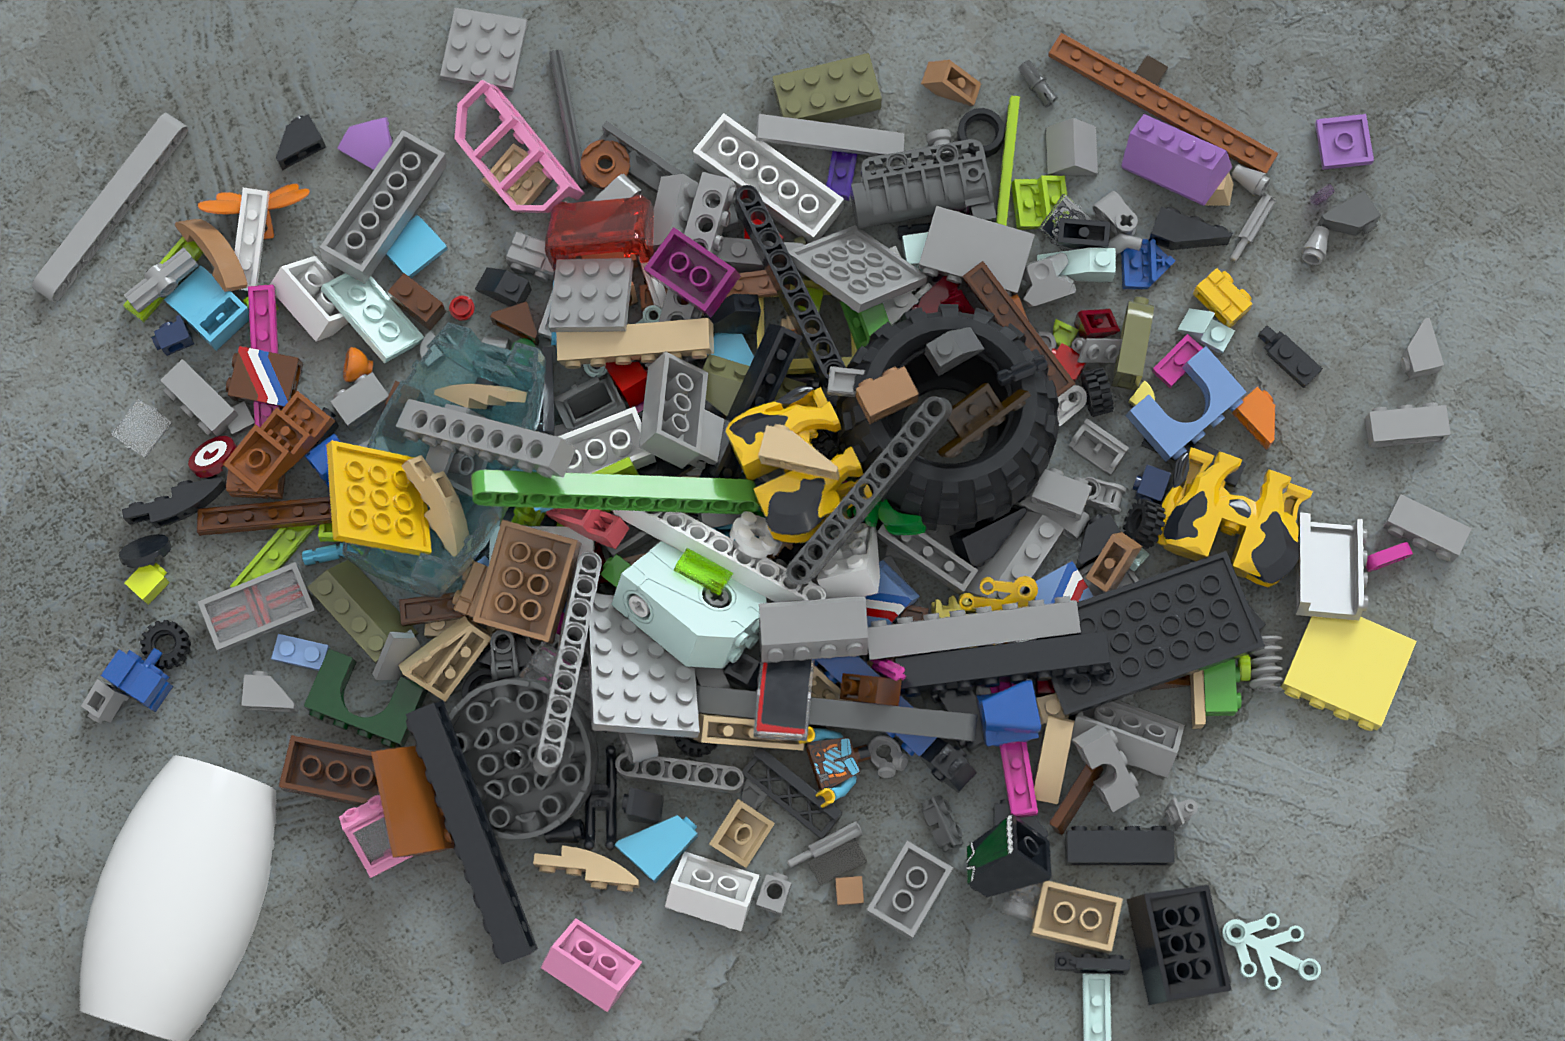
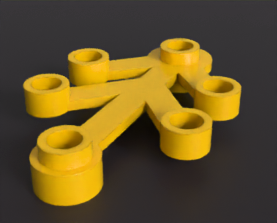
M1021 576L1014 582L996 581L990 577H985L980 581V590L983 594L990 595L994 591L1010 594L1003 599H996L964 593L959 598V605L963 610H971L973 607L991 606L992 611L1002 610V604L1017 602L1018 607L1028 606V601L1033 600L1037 596L1038 585L1033 578L1028 576ZM990 582L993 587L987 590L983 588V584ZM1027 586L1030 591L1027 594H1023L1020 592L1021 587ZM964 598H970L972 600V603L970 605H964L962 603V600Z

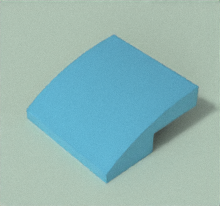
M416 215L407 223L386 253V256L402 273L412 278L448 250V248L438 235Z

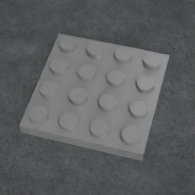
M855 225L788 251L798 271L804 273L814 283L822 286L834 297H837L858 313L926 285L928 278L926 274L863 230L857 229Z

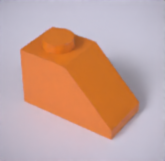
M1257 386L1242 400L1243 403L1232 414L1267 450L1274 441L1275 404L1271 395L1265 390L1261 391Z

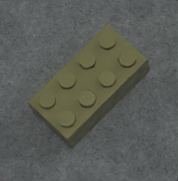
M869 53L772 76L773 91L780 117L827 123L881 109L882 97Z

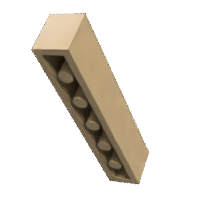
M709 318L628 324L626 331L556 332L557 361L567 369L581 368V364L603 367L606 366V362L628 365L631 364V360L653 363L665 351L682 359V356L703 359L707 358V354H714L713 323Z

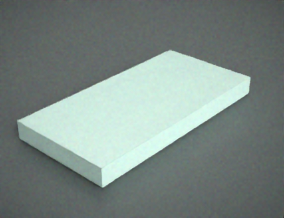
M344 273L322 285L321 291L384 363L422 343L424 336L372 276L364 284Z

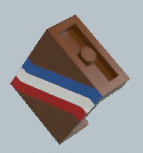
M239 346L238 353H234L232 358V368L234 370L232 377H229L226 383L227 395L233 401H238V398L276 405L282 410L297 391L303 362L297 357Z

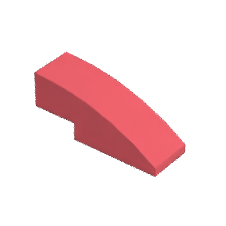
M553 508L546 512L549 518L561 525L569 527L577 533L613 549H617L630 529L621 517L601 510Z

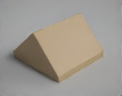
M738 799L709 844L747 868L775 823Z

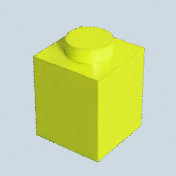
M155 563L153 566L139 567L124 583L149 605L170 582L164 577L167 572Z

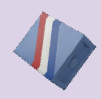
M884 560L879 562L880 581L878 593L865 596L867 627H871L872 621L886 620L887 624H892L906 607L914 604L920 597Z
M1073 561L1036 581L1038 593L1034 600L1044 599V604L1055 603L1056 597L1070 596L1071 600H1076L1077 602L1094 597ZM1029 587L1026 588V593L1030 591Z

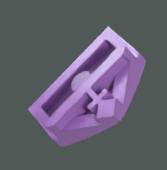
M380 118L350 126L337 149L374 170L393 144L388 128V118Z

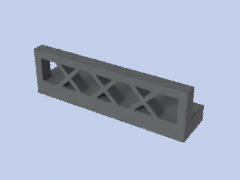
M608 121L603 124V135L599 140H612L622 145L630 158L629 175L655 193H658L661 177L684 174Z

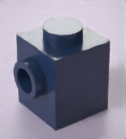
M1146 465L1143 475H1137L1132 490L1137 491L1134 499L1143 498L1160 505L1171 473Z

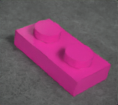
M1187 334L1153 368L1152 372L1171 389L1186 373L1182 368L1185 363L1202 350L1203 347Z

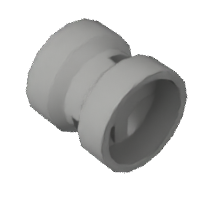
M947 129L935 130L926 135L929 146L950 143L952 140L951 132ZM944 151L940 154V158L954 156L950 151ZM933 153L931 159H936V153Z

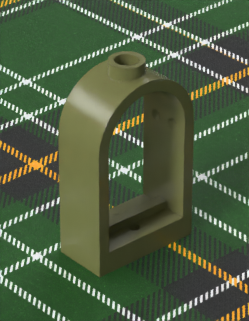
M1134 297V301H1128L1120 337L1122 344L1116 359L1112 386L1137 391L1140 384L1154 313V305H1149L1147 298Z

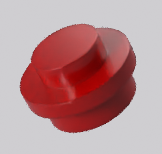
M457 296L451 301L449 311L454 319L465 321L472 317L475 306L469 297Z

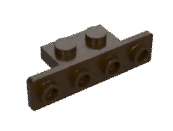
M982 384L952 407V413L947 422L957 436L936 452L944 458L956 457L963 451L962 447L967 443L975 442L983 437V431L987 428L997 426L1005 420L1004 416L1011 410L1016 411L1026 404L1025 400L1031 394L1027 390L1019 389L1000 403L989 384Z

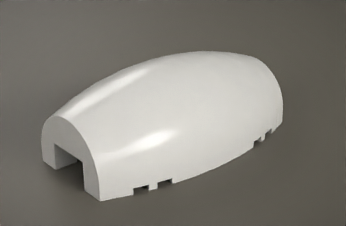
M174 755L131 811L114 842L101 873L90 908L83 943L80 971L81 1012L170 1041H189L196 1030L207 1019L206 1016L213 1005L222 996L221 993L228 981L232 979L257 924L267 890L272 850H274L275 840L273 839L276 824L275 789L247 776L195 759Z

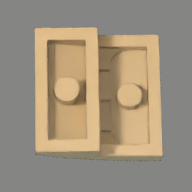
M513 143L490 171L500 183L529 154ZM535 162L507 190L517 205H531L551 182L543 173L542 169L544 167L539 162ZM484 177L482 182L499 195L486 177Z

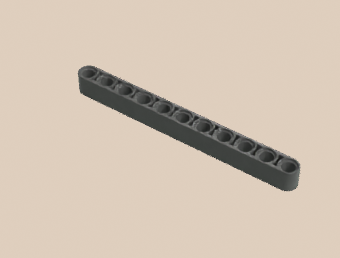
M696 685L699 713L757 719L760 692ZM808 697L806 724L975 741L978 715Z

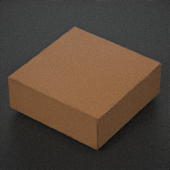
M862 876L835 878L837 906L864 904Z

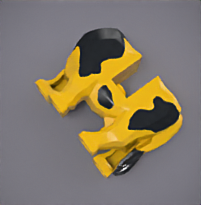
M801 386L793 389L777 401L749 409L735 417L728 424L725 432L747 480H754L779 468L761 464L758 456L766 425L772 427L776 424L784 425L809 445H811V440L818 436L817 430L826 429L837 432L841 430V426L830 401H827L821 387L813 390L810 386ZM852 446L847 448L843 454L836 455L830 460L838 467L839 480L783 468L784 475L754 488L758 504L765 516L773 539L783 543L794 544L806 543L810 540L859 479L856 482L849 481L844 484L842 482L849 476L860 477L863 475L862 467ZM867 484L864 488V494L867 498H871L873 494Z
M1191 447L1189 453L1182 454L1175 464L1173 487L1161 505L1162 508H1165L1164 514H1166V519L1163 520L1165 526L1161 528L1163 532L1161 535H1158L1159 540L1157 543L1176 555L1198 561L1208 557L1218 527H1220V531L1227 535L1235 536L1236 533L1240 535L1231 558V564L1236 576L1243 577L1264 587H1270L1278 583L1290 573L1299 560V527L1296 523L1298 507L1302 502L1307 501L1311 497L1313 491L1290 483L1292 478L1268 469L1264 475V484L1260 487V496L1257 501L1245 496L1229 494L1224 488V479L1229 474L1238 470L1242 459L1218 452L1214 465L1208 468L1213 461L1214 455Z

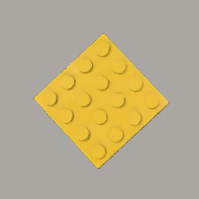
M331 440L326 447L333 540L424 557L431 554L429 521L424 516L428 512V506L422 500L421 494L407 478L406 472L402 468L406 461L415 457Z

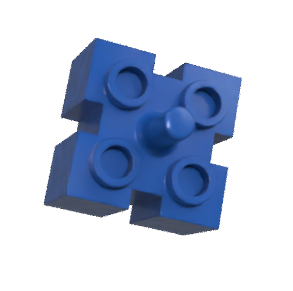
M156 648L151 651L145 661L130 650L127 654L118 650L101 674L112 685L154 712L158 710L173 688L167 682L169 676L155 667V664L162 656V652Z

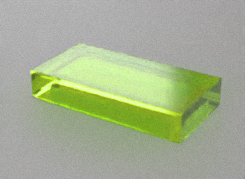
M688 548L674 567L675 572L719 596L733 575L731 571Z

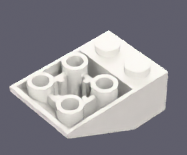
M861 523L820 571L817 581L819 586L825 591V599L860 597L878 593L880 569L876 527L872 528L865 523ZM835 529L831 531V536L836 539L840 534V530Z

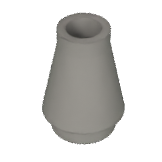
M1239 164L1231 175V178L1235 179L1254 196L1256 194L1262 196L1271 181L1266 173L1249 169Z
M1316 226L1314 232L1302 248V259L1306 263L1319 265L1326 259L1329 235L1327 228Z

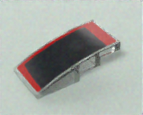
M815 659L763 663L761 660L753 737L807 741Z

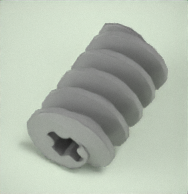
M1261 636L1265 648L1249 654L1250 657L1254 658L1250 660L1251 667L1254 668L1251 670V678L1254 680L1249 682V687L1262 692L1282 691L1283 688L1275 686V683L1283 681V678L1275 676V673L1282 671L1283 668L1276 666L1275 662L1282 661L1283 657L1275 655V652L1283 650V647L1275 645V642L1283 640V638L1280 636Z

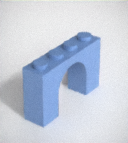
M1207 346L1182 367L1203 392L1205 409L1200 419L1189 423L1175 421L1161 409L1150 395H1147L1125 415L1165 462L1171 457L1177 460L1187 451L1184 447L1190 441L1194 444L1206 435L1203 430L1208 425L1214 428L1225 418L1222 413L1228 408L1233 412L1243 403L1241 397L1247 393Z

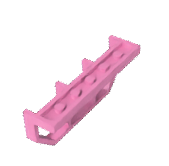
M481 80L457 104L454 139L511 210L522 213H550L564 198L571 197L579 200L585 194L498 87ZM484 93L486 95L484 100L491 108L499 111V118L503 123L474 151L465 140L468 108ZM512 128L515 131L513 136L522 145L525 144L529 148L527 151L529 155L499 183L481 158ZM535 162H540L544 167L542 169L543 173L550 180L554 179L558 184L556 187L558 191L544 205H517L507 190Z

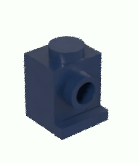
M181 315L176 316L177 321L174 323L167 322L162 324L158 330L154 331L155 335L151 337L157 351L162 349L166 356L195 344Z

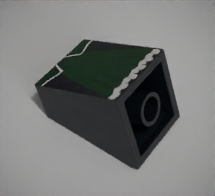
M1013 813L967 846L968 885L986 898L1046 882L1052 878L1050 841Z

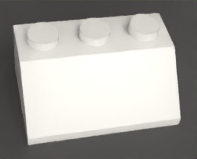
M313 256L282 266L270 285L275 286L276 297L291 312L293 317L298 320L315 341H319L333 336L349 322L321 291L323 284L335 278L318 258Z
M684 851L671 881L665 907L741 931L760 875Z

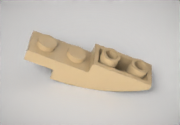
M422 455L406 461L402 468L406 472L407 478L421 494L422 500L430 507V510L424 516L429 521L430 527L442 540L445 549L451 553L453 558L469 551L470 539L463 508L444 471L434 474Z
M562 845L561 856L534 854L533 864L535 867H540L539 872L555 873V869L566 870L567 875L581 876L582 872H586L585 881L591 883V888L607 889V885L617 886L619 891L633 892V888H640L639 880L628 870L616 862L588 850Z

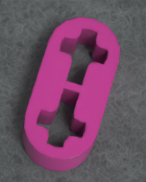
M1405 542L1367 556L1365 567L1367 572H1371L1407 559L1413 555L1409 543Z

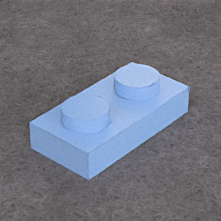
M278 634L271 659L319 671L330 646Z

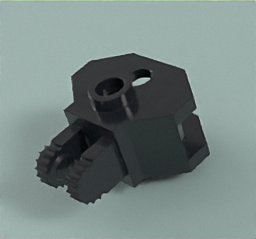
M938 737L920 756L922 761L932 770L931 774L941 783L944 781L958 793L977 774L965 759L967 754L957 745L952 747L949 743Z

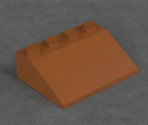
M416 746L371 752L393 858L429 855L453 849L454 839L445 827L444 820L446 818L442 809L436 804V792L433 785L426 778V766L423 759L418 756Z

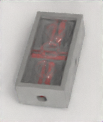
M294 562L198 601L217 651L224 652L318 613L299 564Z

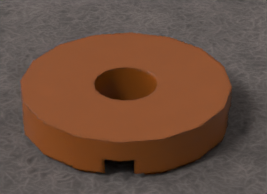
M597 140L589 144L582 153L580 161L581 173L592 186L605 189L619 175L624 174L628 177L630 171L629 154L616 141ZM602 159H608L612 162V166L609 169H602L598 163Z

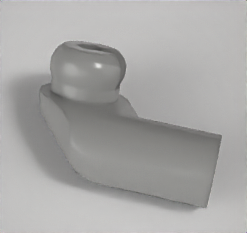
M1120 233L1109 240L1108 248H1115V256L1126 248L1140 251L1143 239Z

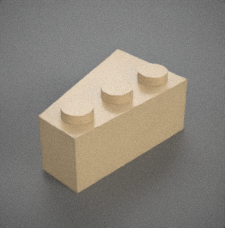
M464 616L398 666L403 675L446 701L489 643L491 636L486 629Z

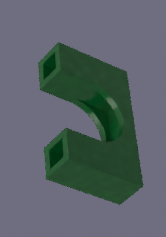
M328 649L304 704V707L310 711L308 715L323 721L324 717L333 720L332 725L343 730H347L348 727L358 730L357 735L371 740L372 736L382 740L380 744L391 749L396 748V746L404 747L410 734L406 725V713L421 708L428 690L416 682L400 677L388 706L382 712L371 717L356 716L348 711L345 705L344 693L357 662L350 656Z

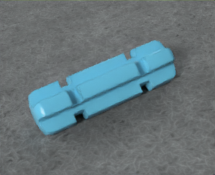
M343 542L340 543V546L334 544L316 548V551H312V549L302 552V559L304 564L308 566L316 564V561L322 563L340 559V556H343V558L353 555V546L351 543Z

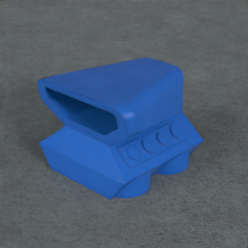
M1031 680L1023 681L1002 692L977 696L978 710L987 746H1001L1005 743L1027 742L1030 739L1039 738L1038 732L1041 730V722Z

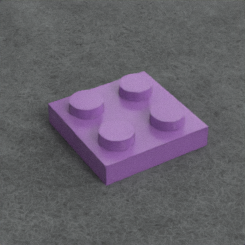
M1366 114L1316 119L1315 127L1322 170L1373 164L1374 158Z

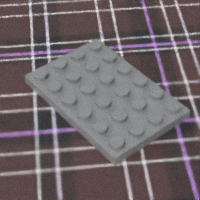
M595 594L587 633L592 730L697 738L699 735L695 667L685 666L630 621L628 617H625L611 605L614 595Z

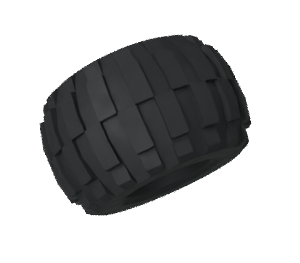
M940 304L938 312L928 314L920 307L903 313L901 322L891 326L889 322H886L869 337V343L866 347L861 346L856 351L847 366L849 369L865 371L864 375L855 376L853 391H856V388L859 387L858 385L866 379L873 378L875 380L882 377V374L890 368L897 367L899 369L905 366L919 394L918 397L939 389H950L969 395L984 383L989 384L1000 403L1019 389L1027 390L1031 394L1025 400L1026 404L1016 411L1011 410L1004 416L1005 420L988 428L987 443L977 458L961 463H939L917 455L881 498L880 501L888 500L890 506L899 513L921 516V521L923 525H926V529L936 531L937 525H953L954 531L971 529L975 527L977 521L987 518L989 522H992L1009 513L1011 506L1016 502L1024 501L1035 489L1038 480L1048 467L1059 428L1057 415L1059 401L1056 386L1053 380L1049 381L1047 376L1048 366L1045 370L1035 371L1033 375L1016 382L1012 380L1011 384L1006 386H1000L997 381V372L1004 369L1009 370L1011 366L1028 359L1032 361L1033 357L1041 355L1036 348L1031 351L1025 345V334L1011 323L1008 327L1005 325L1003 328L994 323L995 316L993 313L976 308L974 315L958 312V304ZM971 327L984 347V351L938 376L925 356L926 344L949 331ZM838 396L836 415L841 426V430L837 431L840 453L843 454L847 448L852 446L864 475L901 430L902 420L908 407L869 424L856 396ZM904 443L898 447V454L903 458L908 453V447ZM885 463L881 468V474L887 478L891 473V468ZM860 476V477H855V478H856V479H855V482H856L858 479H860L862 476ZM868 484V486H869V488H870V490H871V492H872V494H873V493H874V489H873L872 485Z

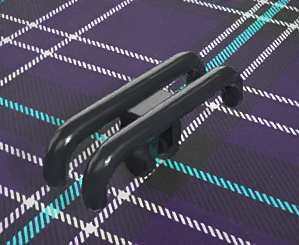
M608 745L605 749L606 784H596L595 779L591 793L585 802L584 848L588 851L595 847L596 811H606L605 848L611 851L616 847L617 769L615 762L617 754L616 748L613 745Z

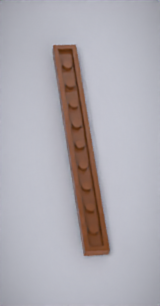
M1063 33L1059 35L1049 51L1048 57L1181 131L1226 150L1230 158L1250 169L1267 174L1279 154Z

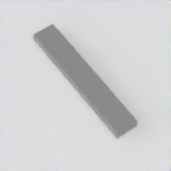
M758 114L756 141L870 156L904 151V133L765 114Z

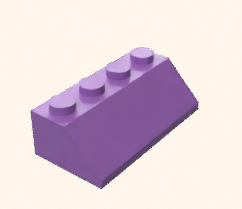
M1143 114L1129 134L1121 165L1122 169L1203 206L1232 168L1226 150Z

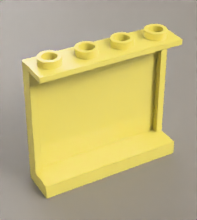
M1311 616L1280 688H1283L1285 690L1284 693L1289 697L1295 699L1301 697L1308 700L1309 705L1320 710L1327 708L1333 711V715L1342 720L1352 719L1358 722V726L1368 731L1378 730L1384 722L1417 641L1362 617L1358 621Z

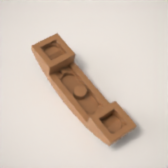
M198 218L175 223V227L187 242L195 241L214 266L212 276L224 292L247 288V280L235 252L215 227Z

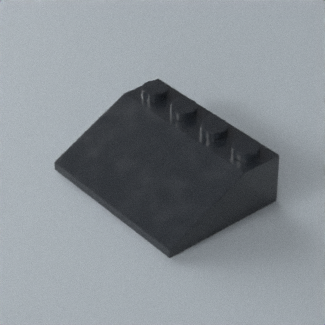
M1209 885L1145 893L1126 899L1148 1005L1232 991Z

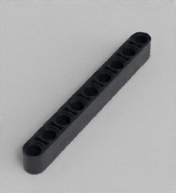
M743 185L736 193V211L796 333L803 336L801 343L822 385L828 389L829 376L827 373L830 372V367H846L758 190L752 185ZM749 198L753 202L744 203L742 199ZM758 219L761 220L763 223L757 225L754 224L752 221ZM771 241L774 245L765 246L763 242ZM779 262L784 264L785 267L777 268L773 264ZM792 284L796 288L793 290H788L784 287V285ZM803 306L807 310L804 312H799L795 309V307ZM814 328L818 332L810 334L805 329ZM825 350L828 352V355L820 356L816 351Z

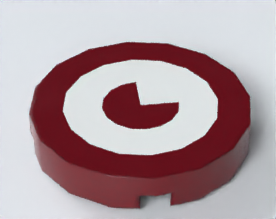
M217 436L209 439L192 453L188 466L200 478L217 475L223 471L221 467L224 466L223 464L237 446L232 438L228 436Z

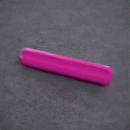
M886 658L870 660L873 662L871 666L873 670L895 681L899 678L905 679L906 675L903 674L905 671L904 667Z

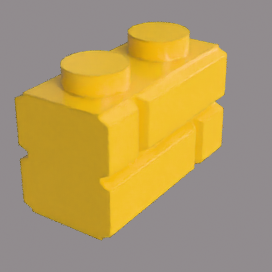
M1216 268L1195 287L1193 295L1210 312H1214V316L1222 324L1231 328L1250 310L1253 303L1251 302L1250 295L1244 289L1239 290L1233 284V278L1227 272H1221Z

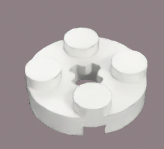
M748 511L743 512L741 517L734 521L730 530L732 542L735 539L739 544L738 549L754 558L764 559L768 554L775 556L783 543L773 539L765 518Z

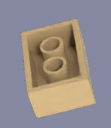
M1051 881L1042 882L1030 936L1109 954L1112 952L1123 898Z

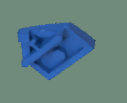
M1143 239L1140 251L1126 248L1121 252L1122 289H1148L1176 260L1171 256L1168 257L1156 245L1154 239L1151 241Z

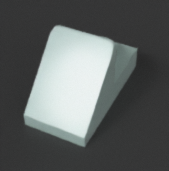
M1189 308L1177 331L1185 336L1188 334L1195 341L1222 355L1235 330L1214 320V312Z

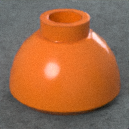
M350 347L345 357L343 379L346 382H355L360 376L364 374L369 375L372 373L373 361L368 360L361 350Z

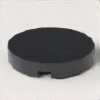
M155 534L145 536L123 547L119 552V558L122 565H127L130 568L151 565L156 561L155 557L161 555L163 558L170 552L171 543L166 535Z

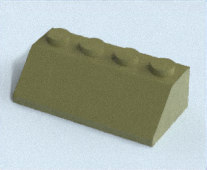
M709 354L702 369L708 372L706 400L727 416L750 366ZM785 377L774 401L779 400L797 387L806 386V383Z
M351 558L327 569L307 587L375 664H377L390 632L407 633L409 630H412L415 636L419 634L412 625H401L400 612Z

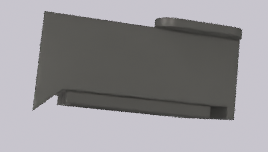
M610 374L607 375L608 378L606 380L604 379L565 399L564 402L554 400L568 432L627 410ZM595 408H600L576 421V418Z

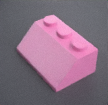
M575 919L552 945L541 968L608 1012L619 999L642 962L578 919Z

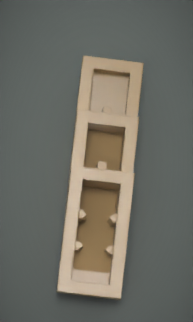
M461 384L435 389L434 395L466 408L487 409V405L506 406L507 401L525 403L527 392L503 386Z

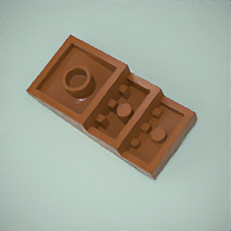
M296 391L282 410L276 407L261 427L256 424L253 426L223 465L259 494L293 467L321 439L335 420L299 391Z

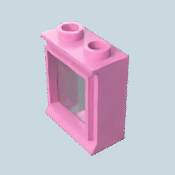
M380 795L370 798L367 803L357 808L348 809L339 817L343 831L346 833L370 878L412 857L393 858Z

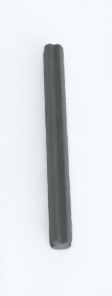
M559 49L550 52V59L573 180L581 189H585L588 187V182L581 173L580 161L582 150L563 51Z

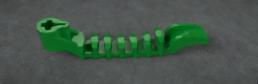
M886 499L884 502L879 501L864 519L868 526L875 528L880 518L886 531L893 535L922 534L927 528L926 525H923L921 516L899 513L890 506ZM854 505L847 510L850 518L852 513H854V517L857 513ZM759 506L758 510L753 514L765 518Z

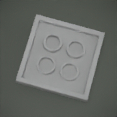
M455 8L440 73L441 80L477 85L481 80H484L501 90L514 91L528 20Z
M632 258L557 259L549 330L551 332L626 331L634 264Z

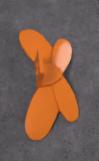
M289 184L269 194L266 217L267 231L264 232V239L274 237L270 210L299 202L310 193L309 189H299L298 184ZM230 192L219 193L216 195L217 200L200 202L198 208L214 214H240L242 195Z

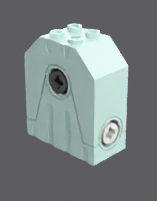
M661 541L621 574L611 605L625 617H628L630 621L685 666L724 668L730 661L735 663L746 647L750 649L758 641L759 604L767 602L765 596Z

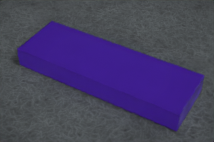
M832 151L826 186L844 198V200L849 201L858 154Z

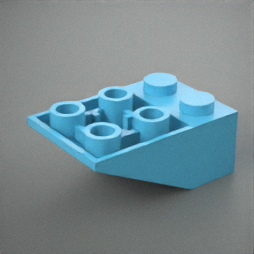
M201 265L164 299L215 351L249 321V309L231 291L224 292L212 274Z

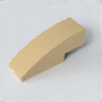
M1048 715L1034 781L1035 797L1038 801L1058 804L1074 720Z

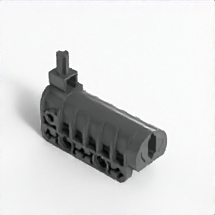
M975 139L867 158L861 165V182L851 184L850 199L857 229L933 216L936 206L953 211L964 210V214L996 223L997 217L993 204V192L984 148ZM970 146H973L974 150H978L976 155L970 153L959 154L957 149L961 148V153L967 152ZM944 151H950L954 155L940 158V154ZM933 153H936V159L909 163L908 158H911V162L918 161L919 156L922 155L924 159H930ZM894 160H900L904 163V165L890 167L891 162ZM883 162H886V168L866 171L869 169V165L874 164L875 168L883 167Z

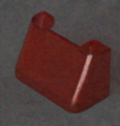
M636 195L632 198L576 203L560 202L555 205L551 210L545 237V254L553 271L556 269L557 259H576V256L623 252L625 258H631V254H635L640 257V263H648L653 256L654 208L652 203L646 197Z

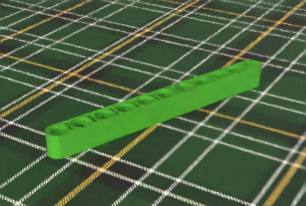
M479 470L471 476L473 502L482 506L742 514L746 511L754 513L759 508L754 492L756 484L754 481L747 479L565 473L564 478L555 475L552 478H547L537 472L528 473L525 471Z

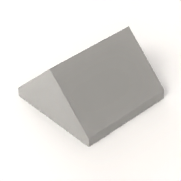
M1071 118L1046 127L1047 176L1098 175L1096 126Z

